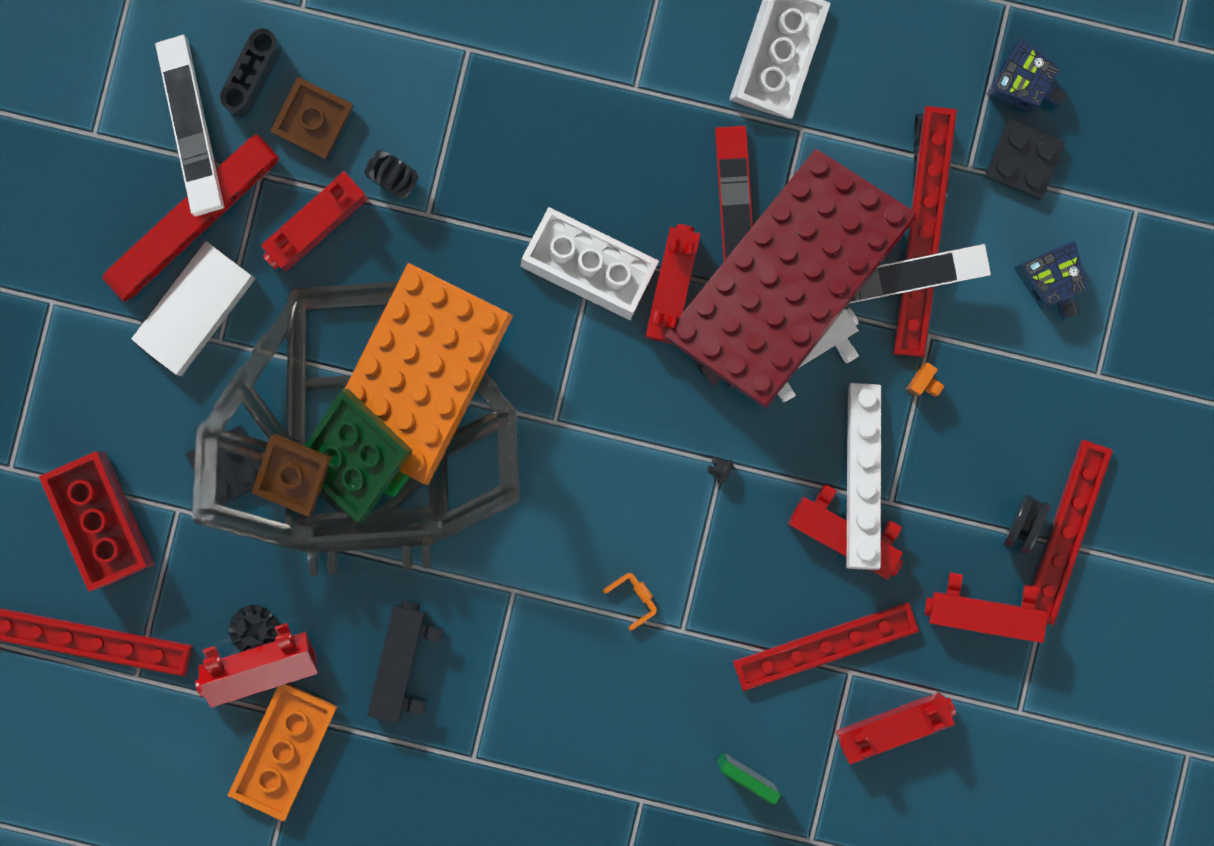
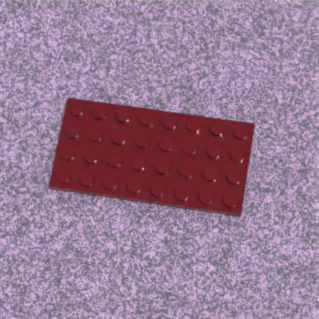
M815 148L678 318L676 328H670L665 334L666 340L766 409L917 218V213Z

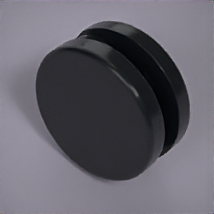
M1026 494L1013 516L1002 545L1011 549L1019 536L1023 540L1018 553L1027 556L1041 532L1050 505L1044 501L1034 500L1033 496Z

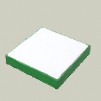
M722 753L717 762L721 773L769 803L776 804L781 794L774 783L725 753Z

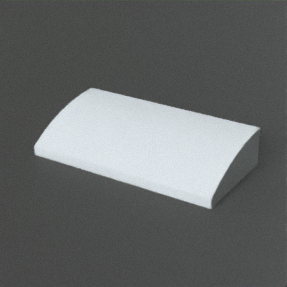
M762 0L729 100L762 112L792 119L830 3L825 0Z
M548 207L521 259L520 267L631 320L659 261Z
M205 241L132 337V340L174 374L182 376L256 278Z

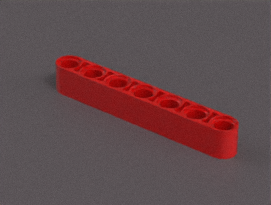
M259 135L249 138L216 169L224 203L223 209L194 216L191 213L188 196L185 197L104 273L102 280L123 302L130 300L267 174L279 161V156Z

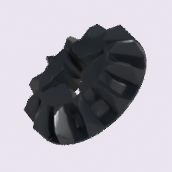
M248 605L242 607L230 619L228 634L232 640V645L243 652L275 642V637L278 636L275 627L278 626V622L274 614L263 606ZM246 620L252 625L264 622L257 631L260 640L254 635L243 637L248 630Z

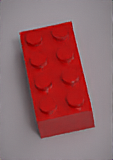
M95 451L39 476L88 592L99 590L155 565L106 452Z

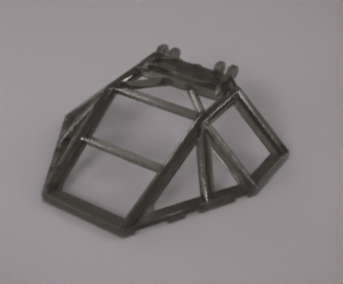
M398 282L294 288L287 299V305L268 333L263 334L252 349V356L244 367L241 366L219 397L214 405L215 410L206 423L202 422L196 431L193 520L198 525L308 553L310 576L318 575V553L328 552L327 569L330 575L337 574L338 572L337 552L403 547L404 570L412 569L413 556L411 547L422 546L421 561L423 568H431L430 545H434L438 541L465 530L520 502L516 410L499 391L497 384L485 371L476 390L493 412L459 428L462 422L461 419L429 483L430 507L398 509L423 484L412 477L404 484L395 498L391 497L379 510H372L365 521L359 523L322 488L319 496L339 513L312 514L308 517L286 508L284 524L216 505L218 449L262 462L268 444L266 441L223 429L241 403L268 440L271 435L277 434L304 446L306 444V390L345 388L351 375L306 378L307 310L387 305ZM285 338L287 340V433L253 387ZM498 431L500 486L449 511L447 458Z

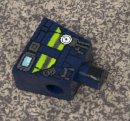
M1021 37L1014 44L986 95L1020 108L1034 111L1041 104L1042 100L1058 108L1065 98L1067 91L1053 83L1060 70L1059 67Z
M1075 240L1014 267L1041 309L1056 303L1063 320L1080 313L1073 295L1087 290V283Z

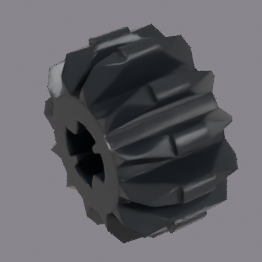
M377 150L370 157L364 170L368 179L399 198H406L415 188V183L419 178L417 172L409 165L383 150Z

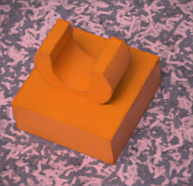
M927 362L922 364L906 390L914 396H919L923 391H926L935 397L940 394L944 385L933 379L938 369Z

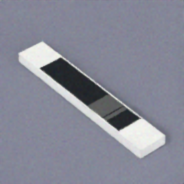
M185 35L157 42L155 45L191 213L194 216H199L223 209V198L188 38Z
M985 244L880 265L850 303L991 275Z

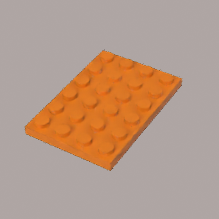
M410 263L407 264L345 389H349L413 450L399 471L423 484L429 485L514 315Z

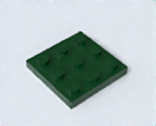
M342 389L304 445L332 457L322 489L357 523L365 521L413 451L349 389Z

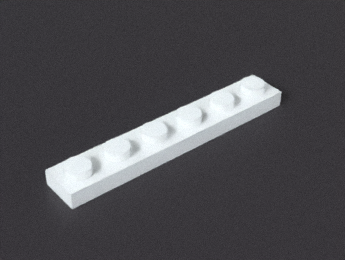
M850 383L848 385L846 568L880 569L881 385Z

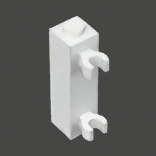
M850 308L843 310L799 368L833 346H836L846 364L859 357L847 339L859 331L855 326L859 324L858 319ZM788 383L778 393L783 403L796 396Z

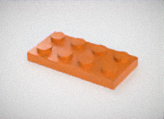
M287 683L278 686L227 796L284 822L338 706Z

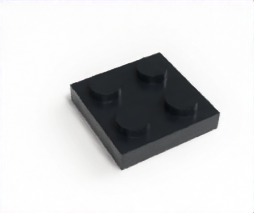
M1008 119L988 164L984 178L1040 201L1044 197L1066 142Z
M242 425L185 453L213 508H217L254 488L261 461Z

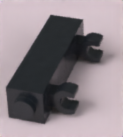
M402 600L401 605L396 604L393 606L367 714L369 717L398 723L401 720L403 710L418 715H423L425 712L427 701L407 697L408 687L420 637L440 642L444 628L424 624L426 611L420 609L421 604Z

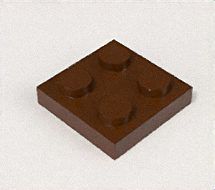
M297 77L270 132L327 161L354 105Z
M273 434L269 438L252 493L309 517L314 512L332 457Z

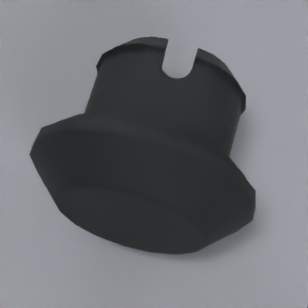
M714 457L712 463L716 467L709 465L707 471L718 478V484L724 483L734 467L733 461L728 459L726 462L719 457Z

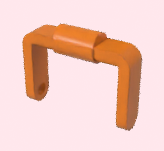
M626 573L602 591L606 594L629 578L634 585L633 589L638 597L651 610L628 626V629L632 631L654 616L657 609L651 600L653 595L643 581L639 583L634 574Z

